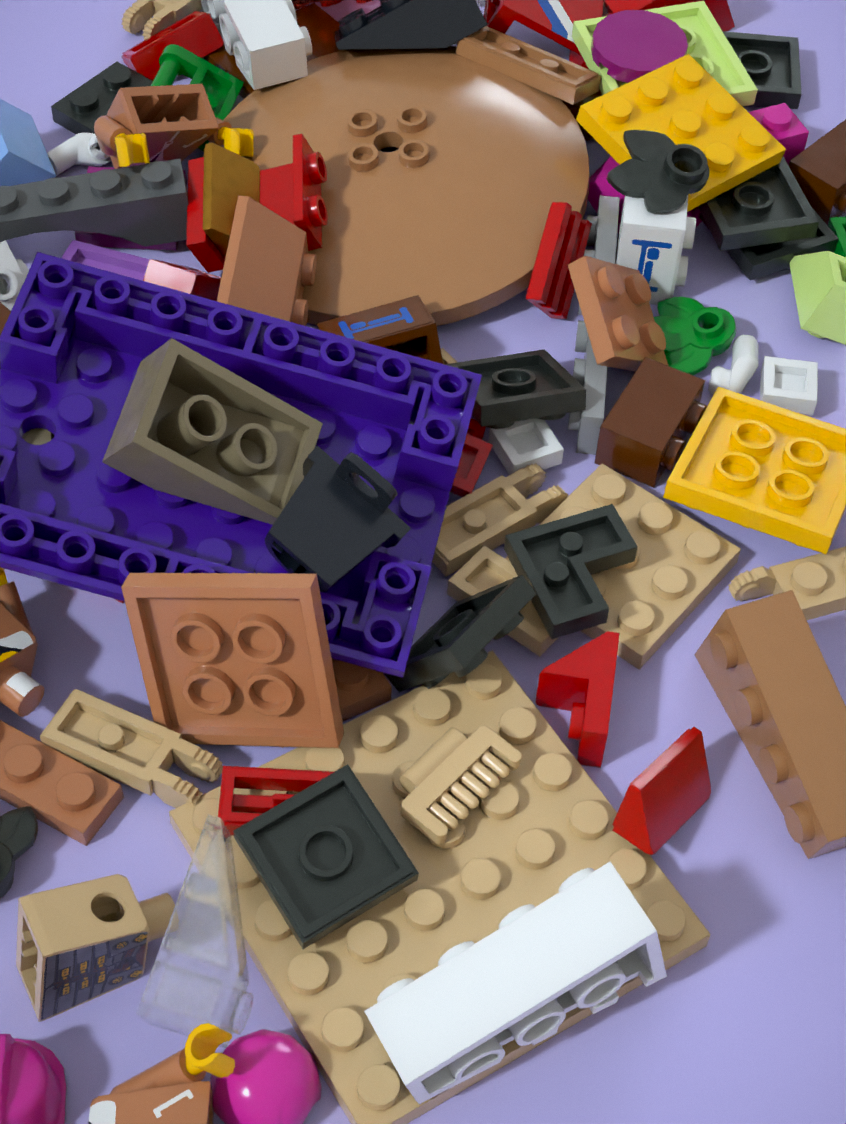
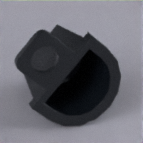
M316 446L303 463L304 479L267 533L265 545L270 554L288 573L317 574L319 589L325 593L379 547L390 548L396 546L411 528L388 508L398 495L396 489L357 454L350 452L339 465L320 447ZM360 476L366 479L374 487V489L371 488L368 484H366Z

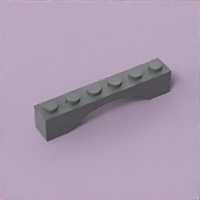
M181 158L168 161H154L148 164L112 170L104 169L69 177L49 178L44 181L13 186H0V242L33 233L63 230L106 234L124 238L145 247L187 240V205L189 204Z

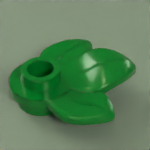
M672 297L657 303L659 316H655L654 320L665 335L666 348L664 352L668 365L672 368L690 375L698 374L708 367L712 356L724 353L735 338L736 324L734 317L722 308H705L697 300L688 297Z

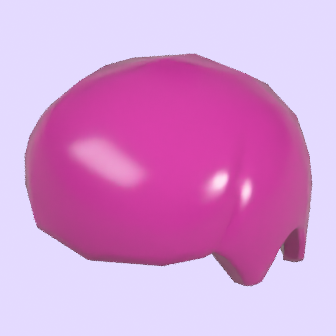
M261 1029L236 1038L223 1051V1054L235 1059L233 1073L228 1077L220 1078L212 1074L210 1077L213 1110L225 1124H303L312 1107L321 1099L322 1087L317 1063L312 1054L293 1036L267 1029Z

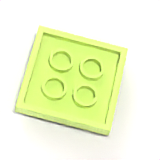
M704 1L645 10L661 14L676 22L686 34L688 43L687 54L693 57L742 106L754 105L758 89ZM607 16L574 21L572 38L588 69L601 75L599 89L602 95L627 84L607 75L608 68L601 63L598 67L592 58L591 42L593 32L597 23Z

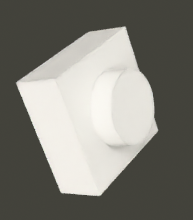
M764 356L761 368L760 400L800 414L813 415L817 404L818 362Z
M533 418L514 421V424L507 428H490L489 443L493 444V450L509 475L521 468L524 469L527 465H531V463L533 465L536 463L543 470L562 464L564 449L545 420Z

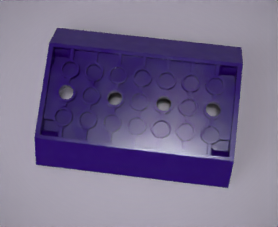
M37 252L0 335V568L124 601L121 586L129 573H288L270 554L265 545V537L273 526L272 524L154 490L102 462L140 362L173 338L323 423L316 446L320 447L339 465L350 452L357 454L396 489L398 495L388 508L411 529L396 546L390 548L379 547L327 592L320 591L331 658L403 678L432 569L431 564L482 375ZM35 428L46 429L54 435L51 441L42 445L30 444L22 437L27 431ZM360 476L366 484H368L371 488L374 489V487L366 479Z

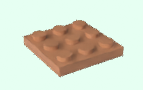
M129 573L121 588L154 723L180 733L183 740L192 744L339 748L344 735V727L317 574Z

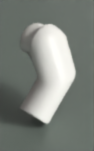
M78 133L47 152L56 176L74 165L102 166L111 161L110 156L102 152L96 135L93 133Z
M741 335L734 340L730 369L720 366L712 369L708 391L712 395H714L717 387L742 393L758 368V342L753 336Z

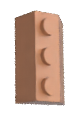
M238 195L217 302L306 326L308 300L302 299L305 285L313 286L317 266L316 254H309L306 232L251 197Z

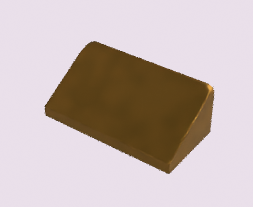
M212 142L205 144L203 231L220 253L226 257L238 195L251 197L260 203V168L253 161Z

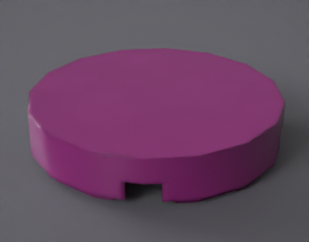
M624 10L608 15L597 23L591 42L592 58L596 65L599 67L601 63L608 68L607 75L625 83H629L685 56L688 49L686 34L676 22L661 14L645 10Z

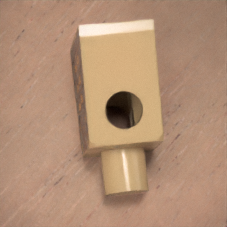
M115 874L20 897L18 899L16 967L38 1021L41 1022L140 978L144 974L148 942L179 932L180 930L178 912L171 896L168 893H164L138 902L128 879L123 875Z

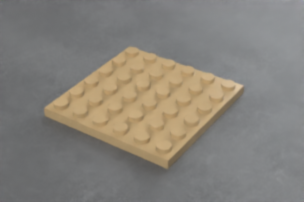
M493 650L488 652L487 658L477 668L465 676L458 677L455 672L450 673L440 683L429 689L422 685L343 724L344 735L339 748L297 747L257 767L335 772L348 764L419 872L417 881L305 949H302L234 836L218 835L217 819L221 786L203 794L196 805L187 802L169 811L170 823L301 1042L314 1057L318 1070L351 1124H408L593 1014L590 1008L582 1009L579 1007L567 1012L564 1021L558 1027L555 1035L535 1045L520 1046L515 1040L503 1045L505 1056L500 1063L418 1104L403 1083L364 1012L377 1004V998L380 993L393 983L406 978L418 979L436 968L439 959L449 949L467 941L477 943L497 931L502 919L513 910L528 904L536 907L559 893L561 884L574 873L586 868L597 870L608 862L612 863L657 930L665 970L706 947L711 935L652 857L612 831L614 828L612 824L617 815L616 810ZM480 725H487L520 751L522 755L520 766L515 771L510 770L509 775L503 778L481 762L482 765L499 778L500 783L495 788L489 787L470 772L488 787L489 795L486 798H480L460 782L462 786L478 798L479 805L471 809L452 793H449L468 809L469 814L465 819H459L439 803L441 807L457 819L458 826L454 830L448 829L445 843L437 845L401 816L402 801L409 793L400 784L399 777L450 728L458 729L467 738ZM234 788V794L273 796L275 793L295 795L299 793L294 791ZM638 976L624 983L616 993L620 998L644 983Z

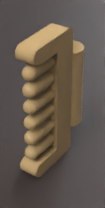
M480 725L467 738L458 729L450 728L399 777L400 784L409 793L402 801L401 816L437 845L444 844L448 829L454 830L458 826V821L441 807L439 803L459 819H465L469 814L468 809L449 793H452L469 808H476L479 805L478 798L462 786L460 782L480 798H486L489 795L488 787L470 772L489 787L495 788L500 783L499 778L482 765L481 762L497 775L505 778L509 775L510 770L515 771L519 768L522 758L520 751L487 725Z

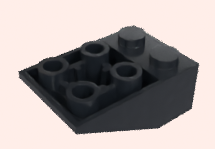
M379 0L381 6L365 14L363 8H359L338 21L340 24L339 29L334 32L335 44L339 50L447 48L487 26V23L475 0Z

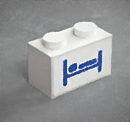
M625 195L615 264L640 271V274L644 276L651 290L649 304L657 305L662 300L672 298L675 286H685L688 256H681L682 248L692 249L696 228V218L687 217L688 195L682 207L668 213L648 212L644 204V197L633 198Z

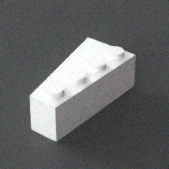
M608 862L597 870L586 868L574 873L561 884L559 893L535 907L532 904H528L513 910L502 919L497 931L479 942L467 941L449 949L439 959L436 968L418 979L406 978L393 983L380 993L377 998V1004L364 1012L403 1083L417 1103L421 1104L500 1063L505 1056L503 1045L513 1040L520 1046L535 1045L557 1033L558 1027L564 1021L567 1012L579 1007L582 1009L590 1008L591 1012L595 1014L618 1002L619 996L616 991L624 983L639 976L644 985L648 987L667 977L657 930L612 863Z

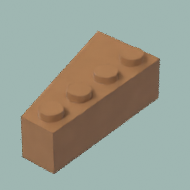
M789 590L726 609L694 655L783 813L786 827L793 840L800 844L808 859L846 847V706L793 590Z

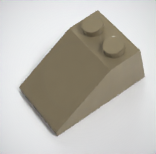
M171 338L140 362L102 462L154 490L273 525L304 479L303 463L307 456L315 449L323 423Z

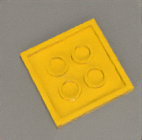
M689 54L581 105L576 121L619 165L632 159L623 139L624 132L628 130L655 131L667 135L675 145L690 144L699 148L707 158L709 177L706 185L700 191L688 194L687 212L779 164L786 151V148Z
M717 387L667 480L663 498L827 555L846 510V429Z

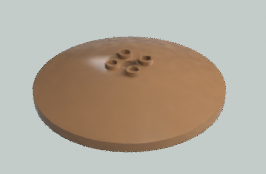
M456 46L422 49H346L307 61L308 76L254 90L225 117L224 121L229 122L232 128L253 130L254 156L243 157L256 163L260 170L293 163V135L301 133L312 150L320 152L324 159L327 181L321 183V196L326 205L328 222L327 225L322 226V248L308 251L309 254H316L317 266L313 286L305 285L302 298L308 300L307 323L317 325L320 322L419 295L435 320L436 326H441L485 312L528 288L552 202L569 203L572 206L571 211H578L582 215L581 220H583L589 195V156L584 136L568 107L561 99L521 83L485 65L457 55ZM386 147L399 148L398 150L393 152L380 151L381 149Z

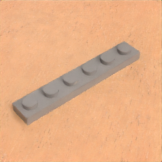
M600 195L597 216L587 215V220L592 223L587 245L593 246V250L585 249L584 256L615 264L620 197ZM580 305L578 307V315H582ZM578 320L575 352L584 353V359L575 358L573 377L586 389V410L569 413L568 430L578 431L576 453L596 455L600 426L604 421L608 367L597 365L585 322Z

